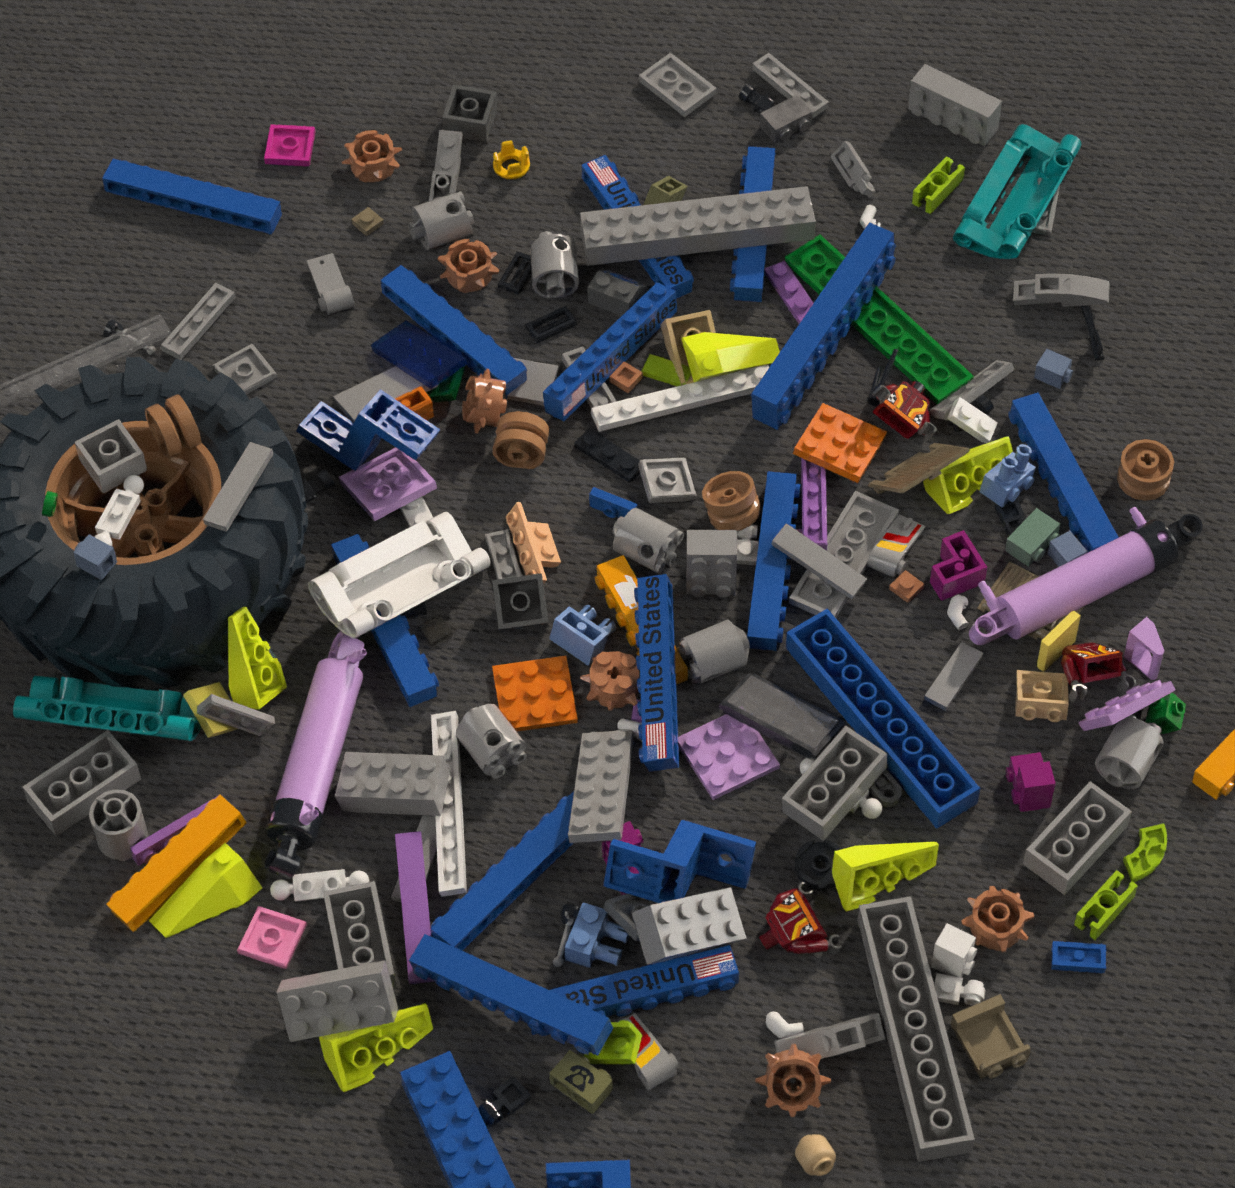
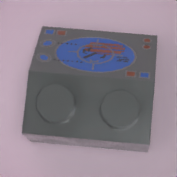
M609 269L597 271L587 287L588 303L622 316L647 292L650 285Z

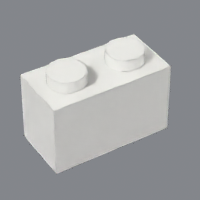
M947 923L935 943L931 967L946 975L962 977L963 974L969 975L975 963L973 959L977 952V949L974 948L976 937Z

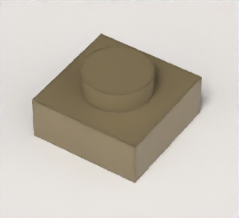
M369 207L351 219L352 224L366 236L384 224L383 219Z

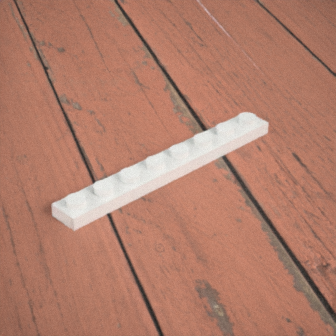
M766 364L591 408V415L600 432L748 395L756 388L769 369V366Z
M456 711L431 715L433 755L444 756L450 769L441 816H436L438 884L441 897L467 893L459 739L456 737V729L458 727Z

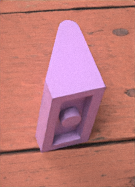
M1146 617L1129 631L1123 657L1149 679H1157L1164 648L1155 624Z

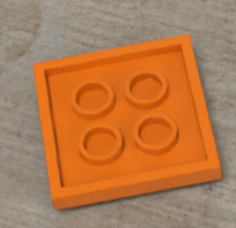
M822 403L796 444L793 454L859 483L883 443L887 431Z
M567 656L492 666L498 707L516 731L578 723Z

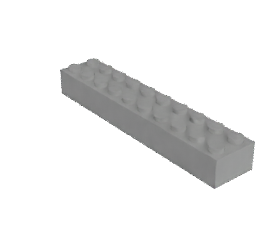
M808 186L580 213L581 235L587 266L815 239L816 221Z
M911 896L859 905L857 920L918 1162L972 1153L975 1139Z

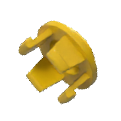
M505 141L501 143V152L498 154L497 152L493 153V169L502 178H520L530 168L529 153L526 146H523L520 151L514 148L512 141ZM508 159H515L520 162L508 165V170L502 166L503 162Z

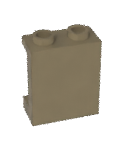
M1001 994L952 1015L951 1026L981 1079L986 1076L995 1078L1004 1071L1003 1069L1010 1066L1018 1068L1027 1062L1031 1048L1028 1044L1024 1045L1004 1011L1005 1001Z

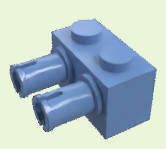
M1021 444L1016 448V453L1012 452L1004 457L1000 463L984 475L979 492L1000 507H1003L1009 501H1015L1020 492L1024 489L1028 490L1034 482L1033 474L1036 467L1028 462L1032 449L1027 445Z
M585 605L579 612L569 606L554 619L549 639L589 666L593 662L592 658L604 651L608 636L616 631V624L611 621L606 626L610 622L609 618L604 619L599 625L593 623L592 620L596 618L597 613L593 607L590 609V605Z
M582 903L565 945V960L588 968L591 967L595 959L618 966V960L622 956V949L610 947L600 942L606 936L627 943V937L629 938L630 935L618 923L609 921L608 913L603 908Z

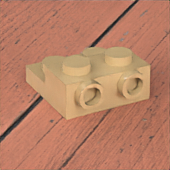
M1017 670L1016 716L1023 717L1025 720H1033L1035 718H1044L1051 722L1067 720L1069 698L1068 682L1065 674Z

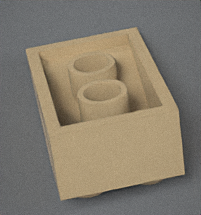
M710 310L665 319L660 325L665 347L681 383H685L681 364L689 366L681 338L703 332L716 333ZM692 374L689 380L686 381V384L694 383Z

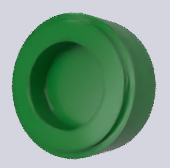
M47 491L42 516L53 517L57 505V493Z

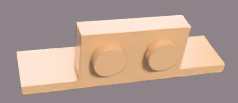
M516 502L507 514L506 521L509 525L520 563L522 564L525 576L542 573L543 584H545L547 578L543 567L554 568L558 567L561 563L549 525L546 523L527 522L521 502Z

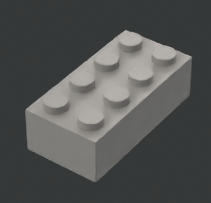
M926 64L911 80L908 109L914 115H921L929 119L933 124L942 125L953 134H960L968 138L972 143H979L983 146L997 132L1002 106L1001 100Z
M845 726L783 796V813L824 841L887 768V753Z
M107 730L24 785L23 790L27 802L54 835L58 836L88 816L90 807L98 796L114 789L126 790L140 781L141 777L137 763Z
M345 752L335 797L342 811L441 816L450 769L444 756Z
M1089 782L1026 849L1023 865L1065 895L1128 827L1132 811L1095 784Z
M375 881L324 891L323 895L338 969L385 960L392 987L395 989L394 970Z
M731 887L649 905L632 913L647 965L728 946L746 939Z
M385 960L282 980L277 990V997L290 1042L392 1023L395 1021L398 1012Z

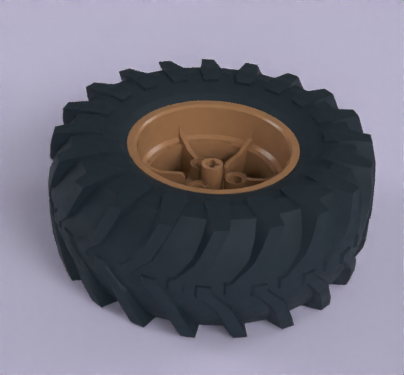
M127 357L125 372L106 375L93 365L78 368L82 382L59 391L48 384H44L34 390L43 401L41 405L27 416L8 413L0 421V423L11 430L0 445L1 620L13 633L17 641L36 659L42 661L47 657L58 670L69 678L84 680L91 671L109 686L131 688L134 675H144L153 682L167 688L180 685V669L199 665L215 673L226 668L220 654L228 650V617L241 607H247L257 626H259L271 611L286 612L292 600L283 593L288 587L292 576L304 571L306 562L305 555L300 553L303 546L304 533L308 528V515L304 512V509L307 507L300 469L293 449L283 430L280 429L275 417L258 397L249 400L243 389L232 378L220 372L211 381H208L191 363L179 359L174 360L168 372H159L152 364L141 357ZM178 394L188 406L196 422L201 437V444L191 449H187L181 444V454L168 459L153 437L145 416V409L154 404H159L165 409V399ZM119 419L144 454L147 471L138 476L144 482L142 492H148L145 496L142 493L138 494L141 501L121 539L111 538L117 563L100 580L77 567L73 552L80 542L79 536H88L90 534L95 537L97 535L95 526L105 510L102 507L109 503L116 489L125 491L124 483L102 493L80 462L75 441ZM252 442L271 448L273 450L272 458L228 531L205 525L203 518L248 444ZM47 491L58 494L56 509L51 518L42 516ZM191 500L199 504L203 509V516L201 517L176 516ZM163 541L176 543V545L165 550ZM134 551L138 556L134 558H128ZM259 633V636L263 641L265 637Z

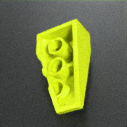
M708 332L681 338L694 382L766 364L770 365L780 353L776 338Z
M1004 437L970 449L969 453L941 469L939 476L932 480H929V478L925 479L923 483L926 492L946 514H951L967 507L973 501L970 496L977 489L980 491L984 475L1000 463L1004 457L1013 452L1010 438Z
M241 607L228 617L229 690L233 702L252 709H261L287 688L281 664L277 658H272L269 653L270 646L267 641H262L259 636V627L247 607Z
M937 842L859 845L834 851L832 876L843 909L849 911L859 908V905L872 903L875 901V894L884 889L889 893L895 890L894 885L901 879L906 878L910 881L936 866L939 844Z
M224 843L196 868L151 917L149 922L165 938H168L195 926L197 923L219 916L220 913L244 905L263 888L244 860Z
M421 1004L399 1010L395 1021L392 1023L319 1036L325 1062L341 1091L346 1092L371 1081L375 1077L372 1073L383 1063L386 1066L394 1062L393 1055L402 1048L410 1049L433 1030L427 1004Z

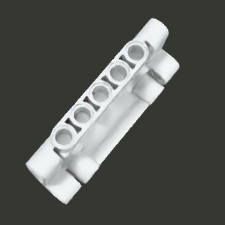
M443 512L427 521H421L329 569L328 572L309 581L308 588L313 599L326 617L344 634L354 639L485 570L490 566V558L482 548L471 551L454 518L448 512ZM376 609H378L381 612L382 616H379L377 614Z

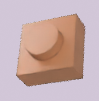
M623 362L610 375V383L629 393L642 380L643 373Z
M905 570L890 584L889 590L909 603L924 588V583Z

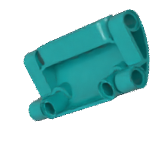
M1019 125L1010 140L1005 144L963 215L961 223L953 234L955 243L992 258H1017L1082 145L1080 139L1068 134L1062 138L1060 143H1057L1028 125ZM1025 155L1030 156L1029 162L989 229L986 228L988 223L984 220L1018 162ZM1021 161L1020 165L1018 166L1019 168H1021L1024 161ZM1014 176L1011 178L1009 183H1012V181L1015 178ZM1038 178H1042L1040 184L1038 185ZM994 207L991 214H994L995 210L997 209L996 207Z
M35 675L32 679L29 697L18 695L13 706V716L18 719L187 741L194 740L202 728L184 696L182 697L181 692L159 690L158 692L127 687H113L83 682L84 680L61 677L59 688L58 678Z

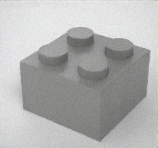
M119 419L75 441L80 462L102 493L124 483L128 476H138L147 471L143 452Z

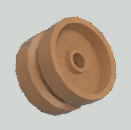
M178 394L165 399V409L159 404H154L145 409V416L153 437L168 459L181 454V444L187 449L201 444V437L196 422L188 406Z
M509 412L501 416L497 423L496 437L493 444L494 457L497 461L508 467L534 469L540 466L545 459L549 426L543 419L528 412Z
M1136 440L1130 443L1122 452L1117 475L1119 487L1125 494L1134 499L1146 501L1162 496L1169 488L1174 466L1172 453L1165 445L1153 440Z
M741 471L721 473L711 478L702 490L703 501L707 508L710 522L715 529L743 530L752 525L761 514V504L756 494L754 481L746 473Z

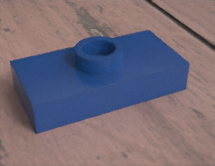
M595 487L592 488L589 494L590 507L602 511L610 518L625 517L631 509L637 508L636 503Z
M1053 941L1051 948V970L1105 973L1106 945Z

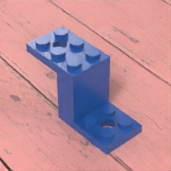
M381 389L359 412L354 423L321 401L299 424L296 430L303 437L354 471L375 450L381 438L416 461L440 431L439 428Z
M681 820L664 854L613 839L609 848L603 886L657 903L684 898L696 874L746 889L756 841L685 820ZM720 855H728L732 861H724ZM628 867H635L639 874L630 872Z
M630 1160L546 1163L547 1188H631Z

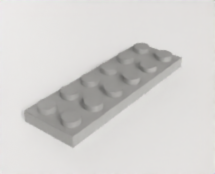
M855 491L827 536V552L862 575L867 567V561L872 549L897 518L899 509ZM807 569L789 597V603L814 615L828 608L836 618L848 597Z
M632 730L582 733L568 832L570 843L609 841L613 839L622 840L634 740Z

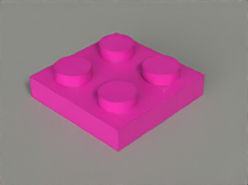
M271 124L264 157L265 164L310 167L315 127Z

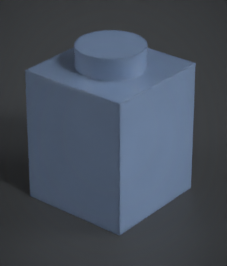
M1046 349L1036 365L1034 378L1060 389L1064 382L1068 383L1072 377V359Z
M1071 531L1051 540L1048 549V555L1058 567L1087 554V550Z
M90 534L84 541L77 544L73 552L77 567L100 580L117 563L114 548Z

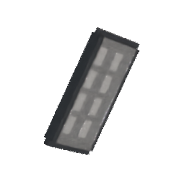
M748 673L719 704V708L723 710V713L797 753L814 760L844 726V723L834 715L755 673Z

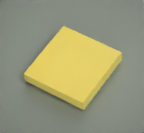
M1071 611L1041 640L1037 667L1043 672L1062 655V651L1066 646L1072 645L1076 641L1081 616L1077 612Z
M220 682L188 690L183 695L208 738L238 729L197 714V706L211 694L230 700Z

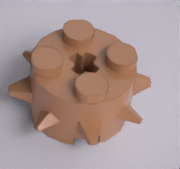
M375 130L364 131L355 136L356 139L352 143L344 145L349 151L350 157L342 161V164H351L353 174L360 181H381L390 177L393 174V170L398 169L400 166L395 161L394 154L401 151L402 148L393 147V142L388 134L380 135Z
M469 239L456 241L450 245L446 255L438 257V261L446 266V271L440 275V278H447L448 282L455 289L463 293L480 290L490 283L492 275L499 273V269L492 265L491 259L497 255V252H490L489 248L478 240L475 242H469Z
M487 368L483 375L470 376L465 390L469 391L466 401H463L462 404L463 420L474 423L475 433H478L480 428H484L485 425L497 427L500 413L504 414L507 406V400L503 399L506 381L490 378V370Z
M615 651L601 652L593 657L590 674L580 677V679L590 683V692L586 699L588 701L597 700L602 706L608 707L609 711H612L613 708H622L628 703L634 706L638 704L636 700L639 693L637 679L640 678V674L633 655Z
M990 886L989 890L983 892L977 899L970 897L967 899L973 907L972 915L964 918L961 922L962 925L970 927L971 933L976 937V945L981 944L989 949L1006 952V949L1013 946L1019 939L1026 941L1029 939L1023 931L1025 922L1034 918V913L1024 910L1019 893L1015 894L1006 889L997 891L994 886Z
M791 1044L790 1050L781 1051L775 1055L768 1053L765 1056L768 1061L766 1073L764 1076L756 1078V1083L767 1086L769 1095L765 1103L767 1108L778 1104L781 1109L789 1111L791 1117H795L797 1111L805 1110L808 1108V1105L817 1108L821 1106L818 1099L821 1086L831 1083V1078L819 1075L818 1064L822 1057L819 1053L811 1056L809 1053L798 1050L796 1044ZM797 1078L796 1083H790L789 1079Z

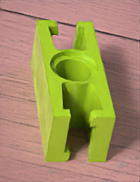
M946 156L913 190L912 204L920 207V201L925 197V211L931 214L963 181L965 167L959 164L957 170L948 175L953 160Z
M1117 870L1076 915L1074 925L1080 930L1085 928L1083 923L1089 916L1094 915L1099 919L1098 923L1093 921L1089 925L1091 927L1089 936L1094 940L1101 935L1136 894L1138 885L1132 881L1122 895L1119 896L1112 891L1114 887L1118 888L1120 882L1124 879V875ZM1101 904H1108L1111 907L1105 908Z

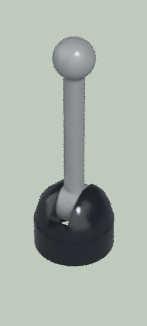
M111 319L105 326L103 335L107 338L117 340L122 337L147 350L149 355L156 353L154 346H147L125 334L124 328L119 322Z
M563 905L561 910V920L565 924V929L557 957L553 959V964L556 967L563 965L562 956L570 927L574 925L580 908L574 905Z

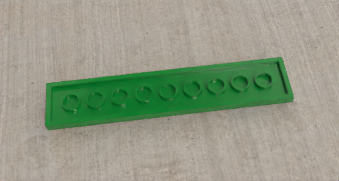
M819 234L815 239L810 240L787 255L785 262L820 295L845 257ZM877 286L873 290L870 301L862 306L858 319L851 322V325L888 360L893 350L897 349L898 353L893 364L912 382L918 381L924 386L923 392L935 404H939L974 379V376Z

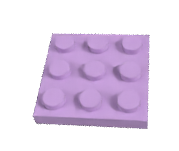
M396 447L361 465L356 471L351 470L339 477L341 485L374 521L437 489L435 480L421 465Z
M1160 680L1151 684L1146 683L1142 686L1137 685L1127 690L1126 695L1120 698L1117 696L1105 702L1106 706L1100 709L1095 708L1085 713L1086 718L1078 723L1083 731L1113 725L1175 691V688L1171 681L1161 683Z
M727 714L678 737V747L712 800L780 768L779 762L760 733Z

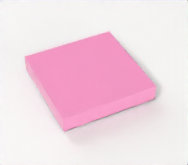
M258 906L237 952L247 957L287 969L307 926V922Z

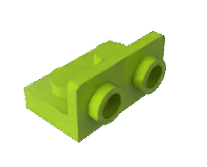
M629 1021L611 1022L613 1030L599 1055L597 1056L590 1052L589 1054H584L590 1061V1064H635L642 1034Z

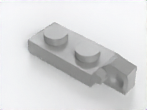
M845 141L830 157L849 187L857 192L860 191L862 195L871 197L876 191L869 182L872 179L870 173L851 143Z

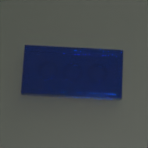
M404 321L371 344L373 352L430 389L466 365V360L463 356L408 321Z

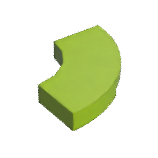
M1164 823L1139 829V847L1132 854L1123 858L1132 882L1143 879L1151 874L1162 861L1167 846V832Z

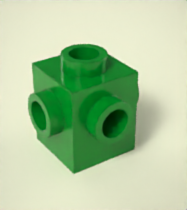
M1171 692L1149 705L1145 722L1158 725L1161 728V734L1181 730L1186 704Z

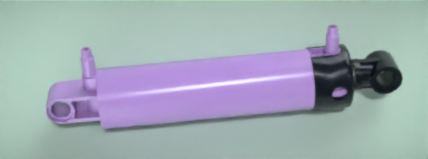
M1133 507L1129 512L1138 526L1137 528L997 598L985 581L979 582L978 586L991 612L980 616L969 630L970 640L977 645H984L1005 634L1017 640L1068 615L1071 611H1076L1148 574L1151 575L1175 563L1179 556L1178 548L1191 544L1203 529L1202 521L1194 514H1186L1180 520L1168 526L1157 519L1146 522L1141 512L1136 507ZM1184 527L1189 528L1191 533L1187 532ZM978 627H983L988 634L981 633Z
M342 631L334 638L328 658L319 661L277 797L272 805L265 828L266 835L275 842L276 846L268 853L264 868L287 880H290L295 875L300 864V857L296 855V852L309 849L316 843L325 804L363 680V673L358 668L360 660L367 654L364 649V642L357 638H350Z

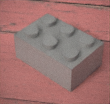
M687 530L686 594H692L694 597H703L705 595L728 597L735 595L737 530Z

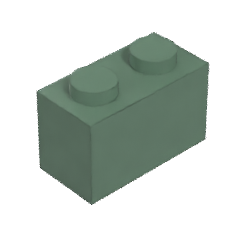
M1036 508L1007 538L1005 551L1028 567L1034 561L1039 562L1044 556L1045 549L1049 546L1050 541L1060 536L1058 534L1060 523Z

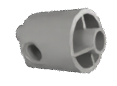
M461 191L412 207L413 222L408 223L412 238L414 240L420 239L425 249L431 250L473 234L471 224H474V218L470 210L466 211L463 193Z
M549 231L540 233L539 238L532 243L530 250L533 289L537 294L545 298L567 297L576 291L579 284L575 239L569 235L552 234Z
M638 508L631 509L625 517H619L612 530L614 534L613 550L656 573H661L665 565H672L671 560L675 561L677 554L674 553L676 547L682 542L684 533L679 531V529Z
M725 620L681 638L680 646L677 647V650L689 667L688 677L692 679L690 680L691 683L697 682L701 684L746 666L750 645L745 632L733 625L731 621Z
M486 704L470 709L466 712L456 729V737L486 775H491L493 779L502 777L508 767L513 764L518 765L526 759L527 755L524 752L526 743L495 704Z
M1133 715L1117 722L1096 758L1095 766L1097 771L1109 784L1115 787H1123L1125 789L1140 787L1163 747L1164 742L1160 735L1161 728L1154 723H1146L1139 720Z
M114 789L104 792L92 803L89 817L99 849L105 856L112 859L126 861L132 858L130 847L149 837L139 800L130 792Z

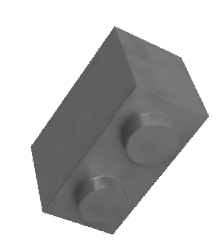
M798 95L760 113V127L774 143L781 140L786 141L793 134L799 131H806L812 125V110Z

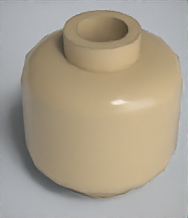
M822 1135L804 1136L795 1150L797 1160L809 1175L823 1176L829 1173L834 1166L836 1154L827 1139Z

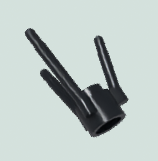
M897 349L893 350L880 382L882 367L878 366L871 392L867 397L870 405L877 407L880 404V400L875 395L873 396L872 393L880 385L886 386L884 384L898 353Z

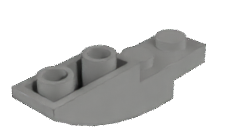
M439 130L435 170L432 174L429 201L456 192L461 163L462 132Z
M1035 274V279L1014 281L1013 302L1015 305L1061 302L1062 307L1109 304L1110 283L1106 280L1081 275Z
M871 1013L774 1042L777 1053L790 1050L791 1044H796L798 1050L809 1053L811 1056L819 1053L822 1056L821 1059L866 1047L867 1044L884 1040L885 1035L879 1013Z

